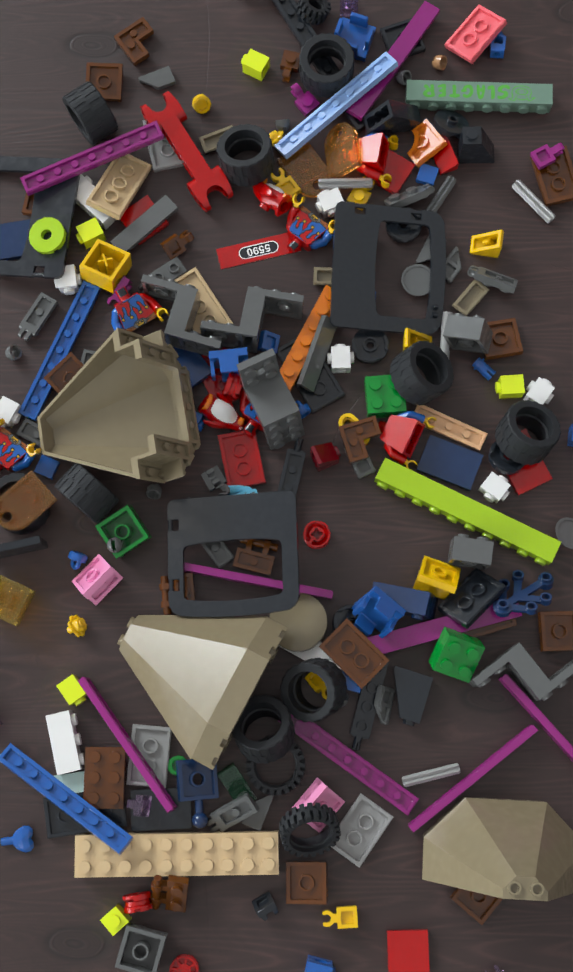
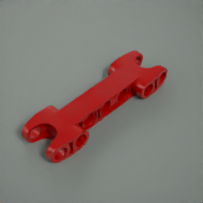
M169 91L163 93L166 102V108L163 111L155 112L144 104L140 106L141 112L147 124L157 120L162 133L178 158L183 160L184 163L182 164L192 178V181L186 184L189 192L197 204L205 212L211 210L207 198L208 194L212 191H219L230 199L234 196L226 175L218 165L210 169L182 125L187 120L186 113L177 99Z

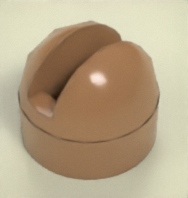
M436 55L433 58L432 66L437 70H444L447 66V57L445 55Z

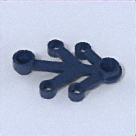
M521 570L513 571V596L507 599L510 582L507 579H500L499 582L506 585V590L493 603V611L499 617H507L511 612L527 613L529 615L536 614L537 604L550 605L552 595L547 592L541 593L540 596L531 594L539 589L550 590L553 587V576L548 572H543L539 575L536 582L522 590L524 573ZM518 602H524V603H526V606H525V605H516V603H518Z

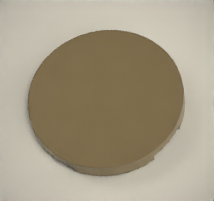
M300 593L299 601L292 609L270 613L269 617L288 628L280 646L293 652H304L314 648L322 640L328 627V618L324 607L316 598L307 594Z

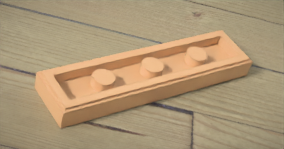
M417 405L414 411L425 415V418L434 416L437 421H428L429 425L435 426L429 430L480 452L488 433L425 405Z

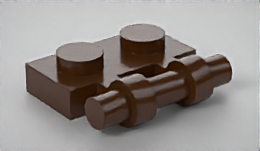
M259 539L239 541L246 544V548H237L233 567L271 576L275 557L268 555L269 550L277 552L279 545L271 543L272 541L267 539L266 541ZM252 547L263 548L262 553L251 551Z
M185 573V597L187 600H196L193 573ZM161 576V584H159V589L162 591L161 608H163L164 615H171L168 600V576ZM174 580L175 591H180L179 580Z
M155 875L154 880L151 882L153 893L150 897V903H152V908L157 910L160 904L163 903L166 904L165 910L185 913L189 878L169 875L168 880H162L160 875Z

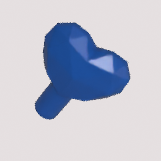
M25 825L20 827L13 836L1 838V846L14 845L16 849L22 852H30L34 848V842L31 839L33 829Z

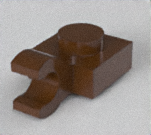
M284 50L280 69L283 70V82L289 83L292 72L298 73L300 53Z
M185 230L180 236L175 233L160 244L168 258L172 260L186 251L184 245L191 242L194 237L191 232Z

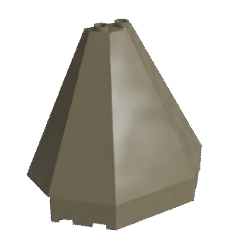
M117 328L37 417L42 454L141 480L164 484L165 482L185 476L186 467L190 466L195 457V450L199 449L201 445L189 371L186 366H181L177 360L179 356L171 344L167 345L165 342V334L162 330L143 337L142 335Z
M138 615L136 618L131 617L127 624L129 629L125 635L122 634L117 642L120 645L119 651L189 758L213 770L221 754L225 752L233 737L232 731L268 663L271 664L288 628L272 620L268 615L238 617Z
M462 797L433 826L423 833L422 880L502 899L551 901L573 894V830L547 802Z

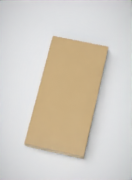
M130 154L113 160L89 195L86 205L116 220H120L151 171L152 165Z
M196 267L175 279L178 284H190L198 289L201 303L194 321L193 331L201 334L200 326L202 320H213L221 324H233Z

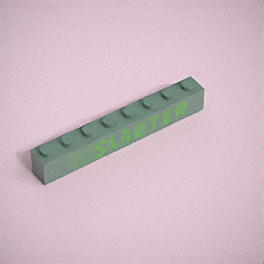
M407 80L405 103L418 106V109H428L430 111L464 110L465 112L483 111L485 113L500 111L501 113L519 112L525 114L536 112L538 114H545L550 112L553 105V84Z

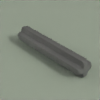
M451 175L446 178L426 210L438 211L455 185L456 178Z

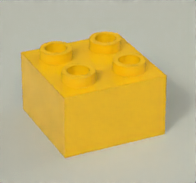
M97 239L79 265L81 279L114 294L113 291L132 267L131 253Z

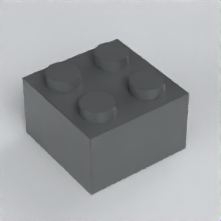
M455 313V315L448 314L443 337L453 350L488 354L493 332L486 320L478 315L467 317L461 313Z
M467 534L454 536L450 541L447 564L486 570L491 566L494 542L489 541L487 537L472 539Z
M129 922L126 925L115 968L129 972H158L168 933Z

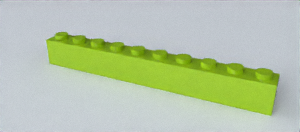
M387 458L384 459L375 477L374 482L377 483L378 487L384 490L389 488L395 491L394 494L398 497L412 499L411 502L420 507L424 505L429 508L430 512L436 515L441 513L447 516L446 519L452 523L459 522L464 525L465 529L472 532L476 530L482 533V537H487L489 540L495 539L499 541V545L507 549L511 547L517 550L516 553L523 557L530 556L535 559L536 563L542 566L552 563L561 544V541Z

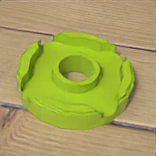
M44 217L35 222L31 227L29 241L37 252L52 254L65 243L66 231L57 219ZM48 232H51V237L47 240H44V235Z

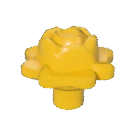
M274 130L269 133L273 147L282 139L283 131L277 132Z
M71 615L67 627L68 633H74L77 637L85 636L87 629L85 620L78 615Z

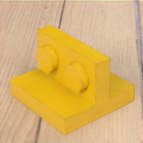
M424 555L413 589L430 592L435 597L444 600L450 593L455 594L461 568Z

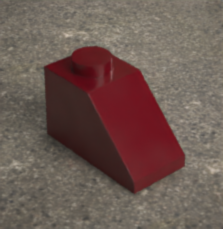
M332 442L314 445L310 449V456L318 472L339 463L341 454L338 447H334Z

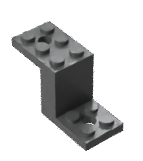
M143 274L141 283L145 294L174 302L164 331L167 345L171 344L175 348L208 357L209 351L223 350L222 341H219L217 337H204L200 333L192 331L201 303L198 289L190 284L181 285L172 279L163 280L154 274H149V276Z
M248 286L240 326L232 323L221 324L213 320H202L200 326L201 336L217 337L219 341H222L223 348L247 347L248 352L257 353L265 314L302 320L304 295L296 292H281L277 289L268 290L259 286Z
M273 348L237 364L244 392L263 427L270 450L279 449L286 443L296 441V438L300 439L305 435L300 410L280 373Z
M519 642L511 646L474 675L469 684L472 687H483L491 681L490 676L492 674L498 675L507 668L532 701H545L553 695L551 691L554 688L560 689L569 682L567 678L573 676V659L548 678Z

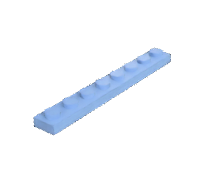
M387 52L383 53L274 145L276 150L287 160L397 68L398 62Z

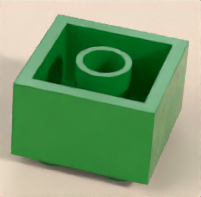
M391 375L365 377L364 389L367 418L371 416L387 418L391 415L397 416L399 413L407 411L406 400L394 388Z
M126 505L95 526L106 544L113 537L122 540V550L118 553H113L116 559L123 557L152 538L132 505ZM115 540L112 541L113 550H116Z
M444 626L429 658V663L434 671L469 683L485 647L480 639Z

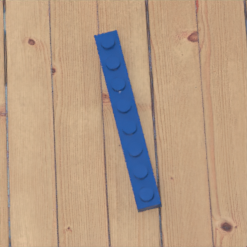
M86 281L82 282L18 412L20 415L37 422V417L41 414L53 389L44 377L72 351L101 292L100 287Z
M11 743L0 754V762L119 855L123 853L133 840V837Z

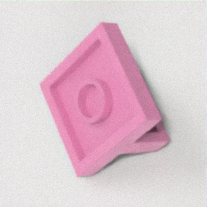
M98 554L71 582L86 599L97 605L123 577Z
M317 777L293 807L298 809L300 804H304L305 807L310 802L314 806L317 802L321 806L326 804L328 808L331 807L333 811L337 812L345 801ZM321 822L307 823L319 833L326 826V824Z

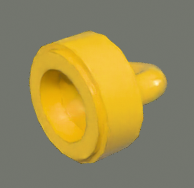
M204 94L196 95L192 101L193 109L200 114L207 113L211 107L210 99Z

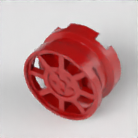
M229 373L222 392L223 395L228 394L233 399H237V395L242 387L239 374Z
M311 521L308 523L303 532L306 545L312 549L324 548L330 540L328 525L322 521Z
M143 891L123 895L122 900L125 902L124 913L130 914L153 909L152 903L149 900L151 892Z
M180 954L173 960L169 972H199V963L190 954Z

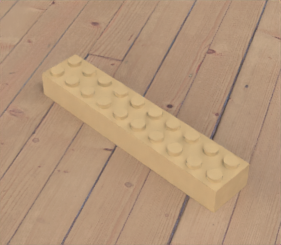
M279 830L128 833L133 837V840L121 855L92 833L75 835L74 878L154 877L155 875H279Z

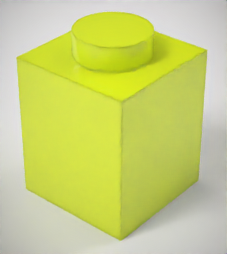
M250 48L248 54H244L241 60L243 73L262 81L270 68V58Z
M96 217L76 226L78 234L75 235L80 245L84 243L86 249L92 247L97 239L106 240Z
M523 374L499 377L498 382H495V391L499 393V399L521 398L524 395Z
M74 674L56 686L69 705L73 706L75 704L79 706L86 701L85 697L87 694L79 684L78 677Z
M118 903L100 921L114 936L132 918L129 914L124 913V908Z

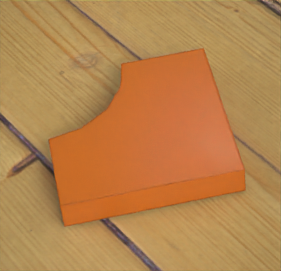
M425 119L412 130L414 143L407 152V155L419 168L448 144L431 123Z

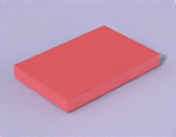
M478 4L444 46L449 51L473 64L506 26L507 21Z

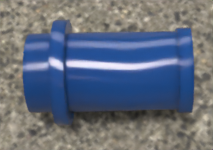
M479 357L472 364L473 370L480 372L489 381L496 371L484 362V358L481 359Z

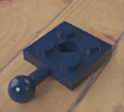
M193 759L176 760L178 802L195 800L196 814L192 817V824L194 827L202 829L208 823V817L203 813V799L219 798L217 763L212 770ZM196 773L202 777L199 785L193 783V776Z

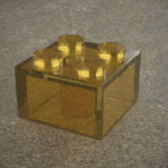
M0 575V619L18 627L36 591Z

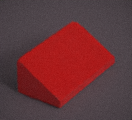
M440 134L448 145L436 153L433 159L437 168H439L440 175L457 170L459 163L448 137Z

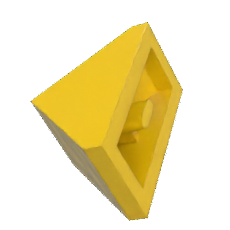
M497 230L473 235L470 254L498 258L502 249L504 231Z
M406 328L403 335V351L418 341H428L431 343L432 337Z

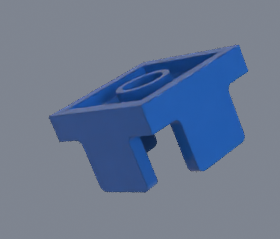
M351 12L350 19L339 18L334 35L337 34L347 40L354 51V59L365 62L376 27L368 25L367 16Z
M247 347L209 351L212 381L216 380L215 369L220 368L223 382L227 381L229 373L239 374L237 364L248 360Z
M377 586L372 588L352 606V614L354 616L358 614L354 626L366 636H370L374 628H376L380 632L379 637L384 638L394 629L397 621L406 612L403 607Z

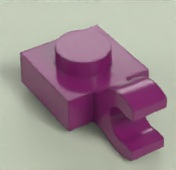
M298 83L291 86V94L297 99L294 104L305 117L320 107V103L310 91L303 93Z
M561 142L549 148L548 144H545L532 151L530 156L538 170H541L556 161L555 157L563 154L562 150L565 148Z
M123 276L113 291L114 294L107 300V303L110 305L114 300L119 302L120 300L115 291L125 286L128 293H130L133 282Z

